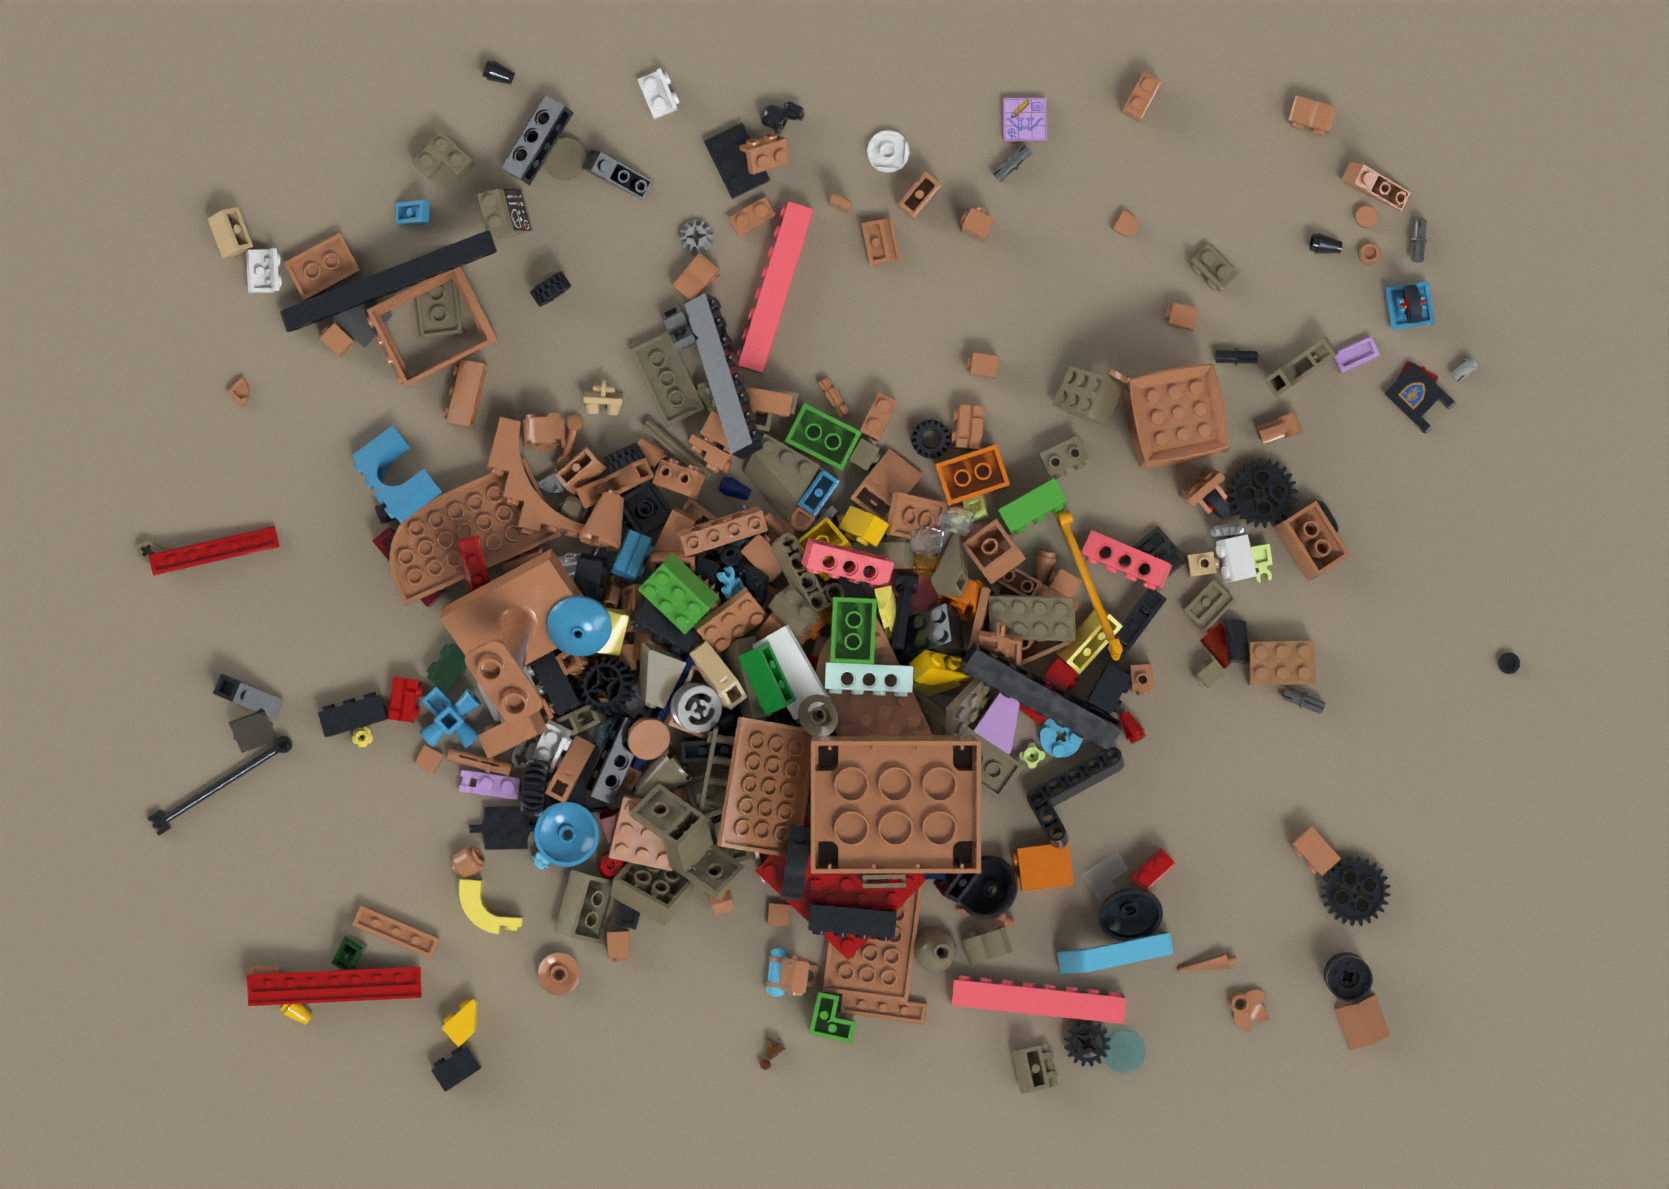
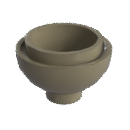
M930 929L922 933L917 939L914 954L916 961L923 969L931 972H940L952 965L956 958L957 947L949 933L941 929ZM941 947L943 953L938 956L936 952Z

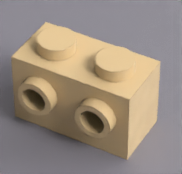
M238 207L221 210L207 219L222 259L240 255L253 247Z

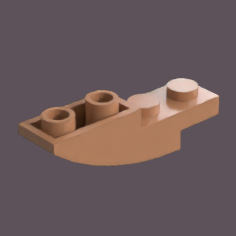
M1016 567L996 581L1018 595L1066 597ZM1075 602V612H1076V610L1078 609V607H1079V605H1080V604H1078V603H1076V602Z

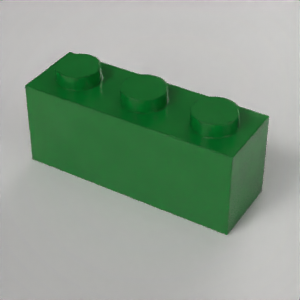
M769 642L738 656L741 666L750 680V685L759 699V704L766 715L787 707L796 701Z

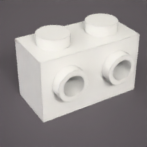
M1248 534L1216 541V554L1220 559L1221 576L1224 578L1225 583L1257 576Z

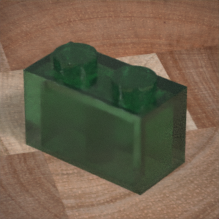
M452 642L450 645L445 644L439 653L441 655L437 663L433 661L427 669L429 673L427 678L446 692L452 690L467 669L465 654L459 646Z

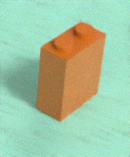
M1069 842L1063 848H1055L1051 844L1019 847L1016 848L1017 853H1013L1014 866L1018 865L1019 874H1016L1018 887H1021V891L1074 885Z

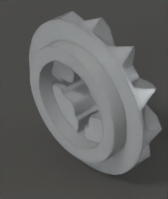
M695 219L686 222L681 228L679 235L682 247L692 254L707 251L711 247L714 238L711 227L706 222ZM694 228L697 229L699 234L706 235L699 238L698 246H696L694 239L687 238L690 235H694Z
M1239 524L1214 526V529L1210 530V535L1212 537L1241 535L1244 532V526Z

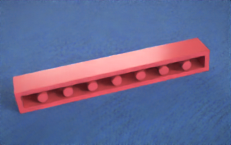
M788 202V205L782 208L780 218L783 221L781 227H776L773 237L777 239L775 247H770L767 259H770L768 268L764 267L761 279L764 280L762 288H757L754 300H758L756 308H751L748 317L751 324L749 329L745 328L742 336V341H745L743 350L739 349L736 357L739 362L738 367L759 374L764 372L812 218V208Z
M959 975L958 979L953 980L952 1006L1124 1023L1126 997L1121 996V992L1109 991L1108 995L1100 994V990L1096 989L1078 992L1079 988L1067 986L1065 990H1058L1057 985L1044 984V988L1035 987L1036 983L1023 982V986L1014 985V981L1001 980V983H993V979L980 977V981H973L971 976Z

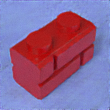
M393 676L387 719L414 723L415 719H419L421 707L417 706L418 697L422 698L424 685H420L421 680Z
M1159 848L1128 877L1138 888L1148 891L1176 863L1162 848Z

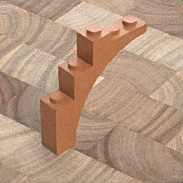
M499 417L486 470H490L491 474L496 476L507 475L501 500H505L506 504L511 506L522 504L517 530H521L523 535L534 536V534L540 532L541 527H544L546 532L556 533L561 531L565 532L567 537L577 538L584 524L570 520L554 511L540 498L524 472L519 449L521 422Z

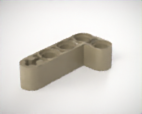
M786 533L774 540L772 550L789 585L792 584L816 613L832 606L833 598L830 597L829 591L833 593L834 597H844L845 592L840 584L832 583L821 588L815 574L806 570L807 568L801 563L804 552L793 534ZM792 561L797 564V569L792 565ZM802 580L806 582L807 588L802 585ZM811 599L816 602L817 607L812 605Z

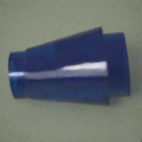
M724 476L718 491L723 496L747 501L752 489L732 476Z

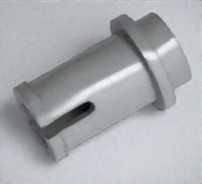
M1471 357L1465 358V362L1450 373L1458 383H1461L1473 371H1477L1476 369L1479 366Z

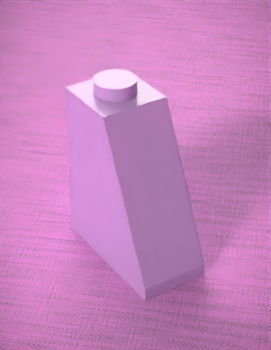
M998 690L988 707L974 724L973 731L1007 754H1010L1020 703L1012 697L1007 698L1003 696Z

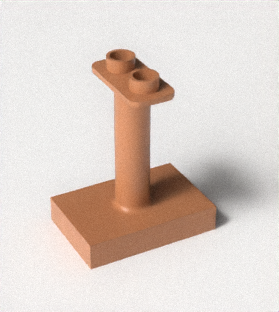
M552 549L442 607L440 615L441 622L465 654L466 666L503 719L509 723H517L538 712L543 706L542 696L525 674L524 667L557 649L547 633V619L551 609L562 599L571 596H583ZM575 631L577 635L582 634L580 631Z

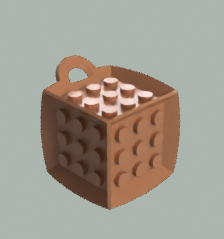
M1212 363L1167 369L1134 379L1111 369L1108 376L1116 383L1124 386L1128 425L1139 468L1175 465L1229 451L1230 442L1225 405L1219 380Z

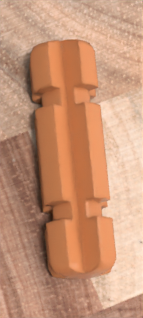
M825 378L818 383V386L822 391H825V397L832 408H836L835 412L841 418L849 413V409L846 404H842L844 401L835 387L832 388L831 385L833 384L830 379Z

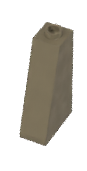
M752 636L735 640L722 655V659L747 695V698L738 704L744 718L767 721L773 714L766 715L761 708L759 699L751 687L750 680L742 668L738 657L753 649L752 645L756 643V638Z

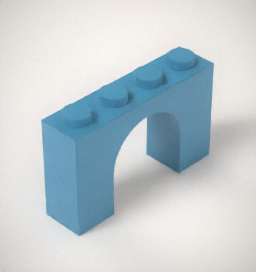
M392 425L353 454L352 457L356 461V464H354L356 470L360 475L365 474L367 477L364 479L365 483L371 490L375 488L377 491L374 494L381 504L385 503L387 505L385 511L390 518L396 517L402 523L441 494L442 491L425 469H422L401 485H385L384 477L388 467L411 449L400 432Z

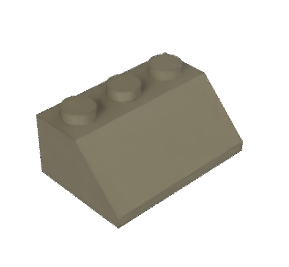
M571 869L554 932L571 938L602 944L614 898L610 896L613 880Z

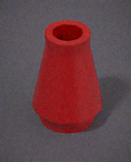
M1126 711L1118 716L1126 740H1129L1131 744L1140 741L1146 736L1144 733L1145 729L1131 715L1130 711Z

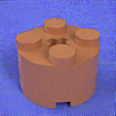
M549 413L547 417H538V414L525 415L526 419L522 421V444L524 449H527V445L532 446L535 451L556 450L557 445L560 444L562 448L566 446L565 420L560 418V414Z

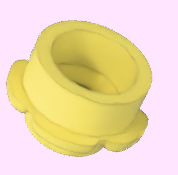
M364 726L363 728L354 729L352 741L358 747H366L367 744L372 742L373 735L368 727Z

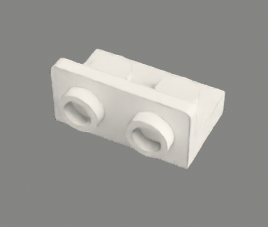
M659 68L656 72L637 79L654 120L678 110L676 104L680 102L675 91L670 92L668 84H671L667 71L662 73L661 68Z
M548 720L546 724L548 731L542 733L532 758L548 762L550 766L548 772L553 773L554 769L560 766L564 758L562 756L563 751H568L572 743V739L569 738L572 730Z

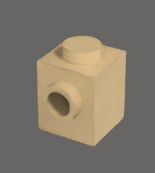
M1214 552L1186 556L1189 577L1217 573L1216 569L1220 568L1218 556H1214Z

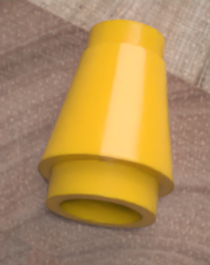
M302 1004L281 1005L279 1009L283 1012L282 1015L304 1025L312 1017V1014Z

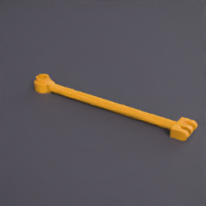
M1069 510L1058 511L1055 513L1057 523L1065 535L1109 644L1108 650L1113 660L1117 661L1120 659L1123 649L1119 639L1115 638L1071 530L1072 515Z

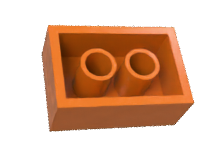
M997 444L935 464L948 506L1010 486Z

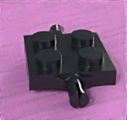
M521 806L484 807L483 823L470 824L469 828L478 829H469V832L483 834L485 850L528 849V838L530 832L535 831L536 823H530L528 816L522 815Z

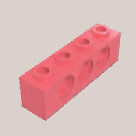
M1091 530L1081 552L1086 557L1085 561L1097 565L1098 562L1104 564V569L1115 574L1117 570L1125 573L1124 578L1133 582L1139 579L1144 582L1143 586L1155 590L1156 587L1163 588L1172 568V565L1166 561ZM1110 548V557L1102 558V551ZM1129 556L1131 563L1127 567H1122V558ZM1144 565H1150V572L1147 575H1141L1140 569Z
M808 538L801 561L807 568L806 570L811 573L819 574V571L826 572L829 577L839 579L842 576L846 577L848 581L857 584L863 581L873 588L888 586L894 562L889 557ZM826 556H831V561L823 564V559ZM846 561H852L849 568L843 569ZM871 565V571L863 574L864 568Z

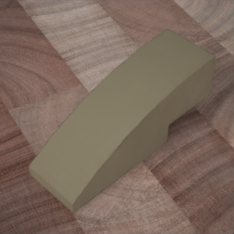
M586 705L553 722L572 730L570 735L572 737L608 720L605 713L598 714L597 711L590 709L591 705Z

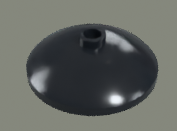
M987 855L981 856L983 871L960 901L961 906L968 914L982 920L995 919L1007 912L1014 903L1018 891V880L1012 866L1000 857ZM996 887L995 893L992 894V889Z
M1126 888L1114 892L1103 901L1098 912L1099 924L1102 930L1111 938L1121 941L1152 934L1159 927L1163 918L1160 900L1150 891L1141 888Z

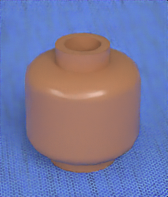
M467 846L453 856L452 869L456 875L470 878L483 869L485 858L478 848Z

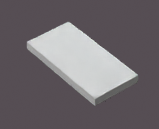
M789 625L782 627L752 645L755 648L767 642L770 643L796 699L795 702L787 706L794 720L798 719L800 704L808 696L820 694L830 698ZM812 703L808 708V713L812 711V709L819 707L824 703Z

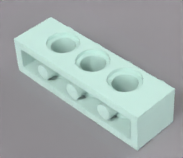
M826 662L825 689H829V693L842 694L843 689L851 690V694L864 695V690L873 691V695H886V691L894 692V696H907V692H912L913 666ZM845 672L853 675V682L849 685L841 682V676ZM867 673H871L875 677V682L871 686L863 683V676ZM888 674H893L897 678L896 684L892 687L887 686L884 682Z

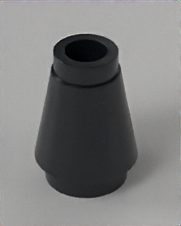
M488 60L482 76L489 81L511 85L515 72L494 60L493 62Z
M1317 233V235L1312 234L1309 250L1313 251L1314 254H1340L1342 241L1321 233Z

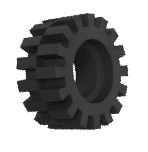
M560 271L535 286L530 294L538 306L542 307L565 293L571 287V284L563 272Z
M934 419L920 422L912 434L913 448L917 454L924 458L934 459L940 457L947 451L950 444V433L947 427L942 422ZM927 431H934L938 434L939 443L935 447H927L923 443L922 437Z
M633 443L607 455L602 460L609 474H612L633 462L644 459L638 443Z

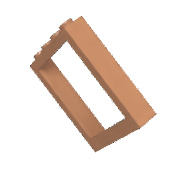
M462 267L427 279L367 309L369 315L366 316V319L371 328H376L378 332L376 339L381 347L385 346L388 352L385 355L390 366L395 365L398 371L395 376L399 384H404L406 388L499 342ZM453 279L484 340L411 376L381 315Z

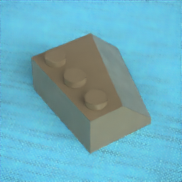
M764 433L761 440L763 448L752 454L743 472L785 520L789 522L798 503L805 495L821 466Z
M628 862L613 879L610 896L665 926L687 901L695 884L673 868L672 871Z

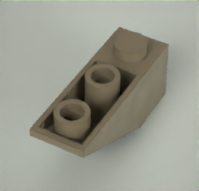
M955 531L952 539L949 540L948 547L940 559L938 568L932 575L931 583L938 595L961 597L969 581L966 550L962 546L964 541L958 531Z

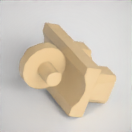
M602 380V386L593 385V392L585 391L583 403H586L588 414H598L599 404H607V414L618 415L620 406L623 403L624 393H615V386H607V380Z

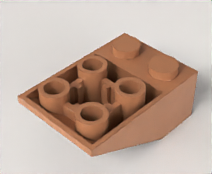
M888 449L851 496L850 500L864 511L887 522L893 491L909 494L923 474L891 449Z

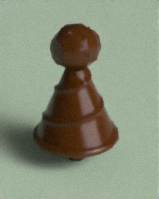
M770 1038L767 1039L766 1058L760 1061L762 1069H769L771 1067L770 1061L786 1050L780 1044V1038H777L776 1041Z

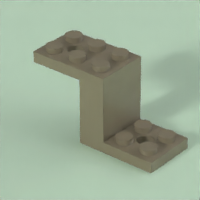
M658 783L630 811V816L663 839L669 866L716 900L746 871L744 865L713 844L707 817ZM659 808L666 809V811L663 814L655 813V811ZM713 869L721 870L718 875L710 874V871Z

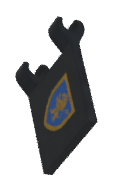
M1415 363L1384 393L1423 433H1427L1431 429V425L1421 417L1438 399L1447 409L1455 405V401Z

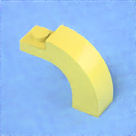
M460 879L459 897L461 906L467 917L477 927L490 933L500 934L501 926H505L504 930L517 931L518 927L523 926V917L499 916L486 908L482 899L483 880Z

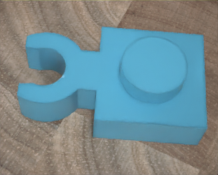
M731 566L724 567L725 572L717 573L718 580L724 584L721 590L727 601L745 588L740 577H734L735 572Z

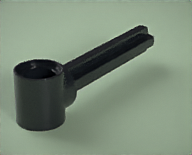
M898 570L895 587L899 597L891 645L897 651L903 650L905 646L911 597L917 592L919 573Z

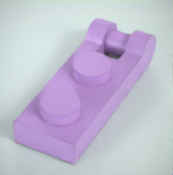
M461 770L462 782L458 788L459 792L518 800L521 778ZM471 778L477 779L476 787L470 786Z

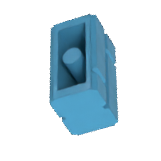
M822 469L798 503V506L816 517L840 481Z
M628 529L611 572L634 582L637 577L641 578L646 568L643 565L645 557H650L654 546L650 545L652 539Z

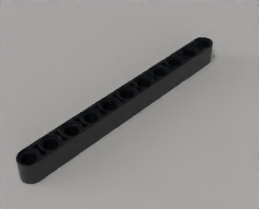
M485 231L281 310L280 314L286 332L301 329L497 252L491 231Z

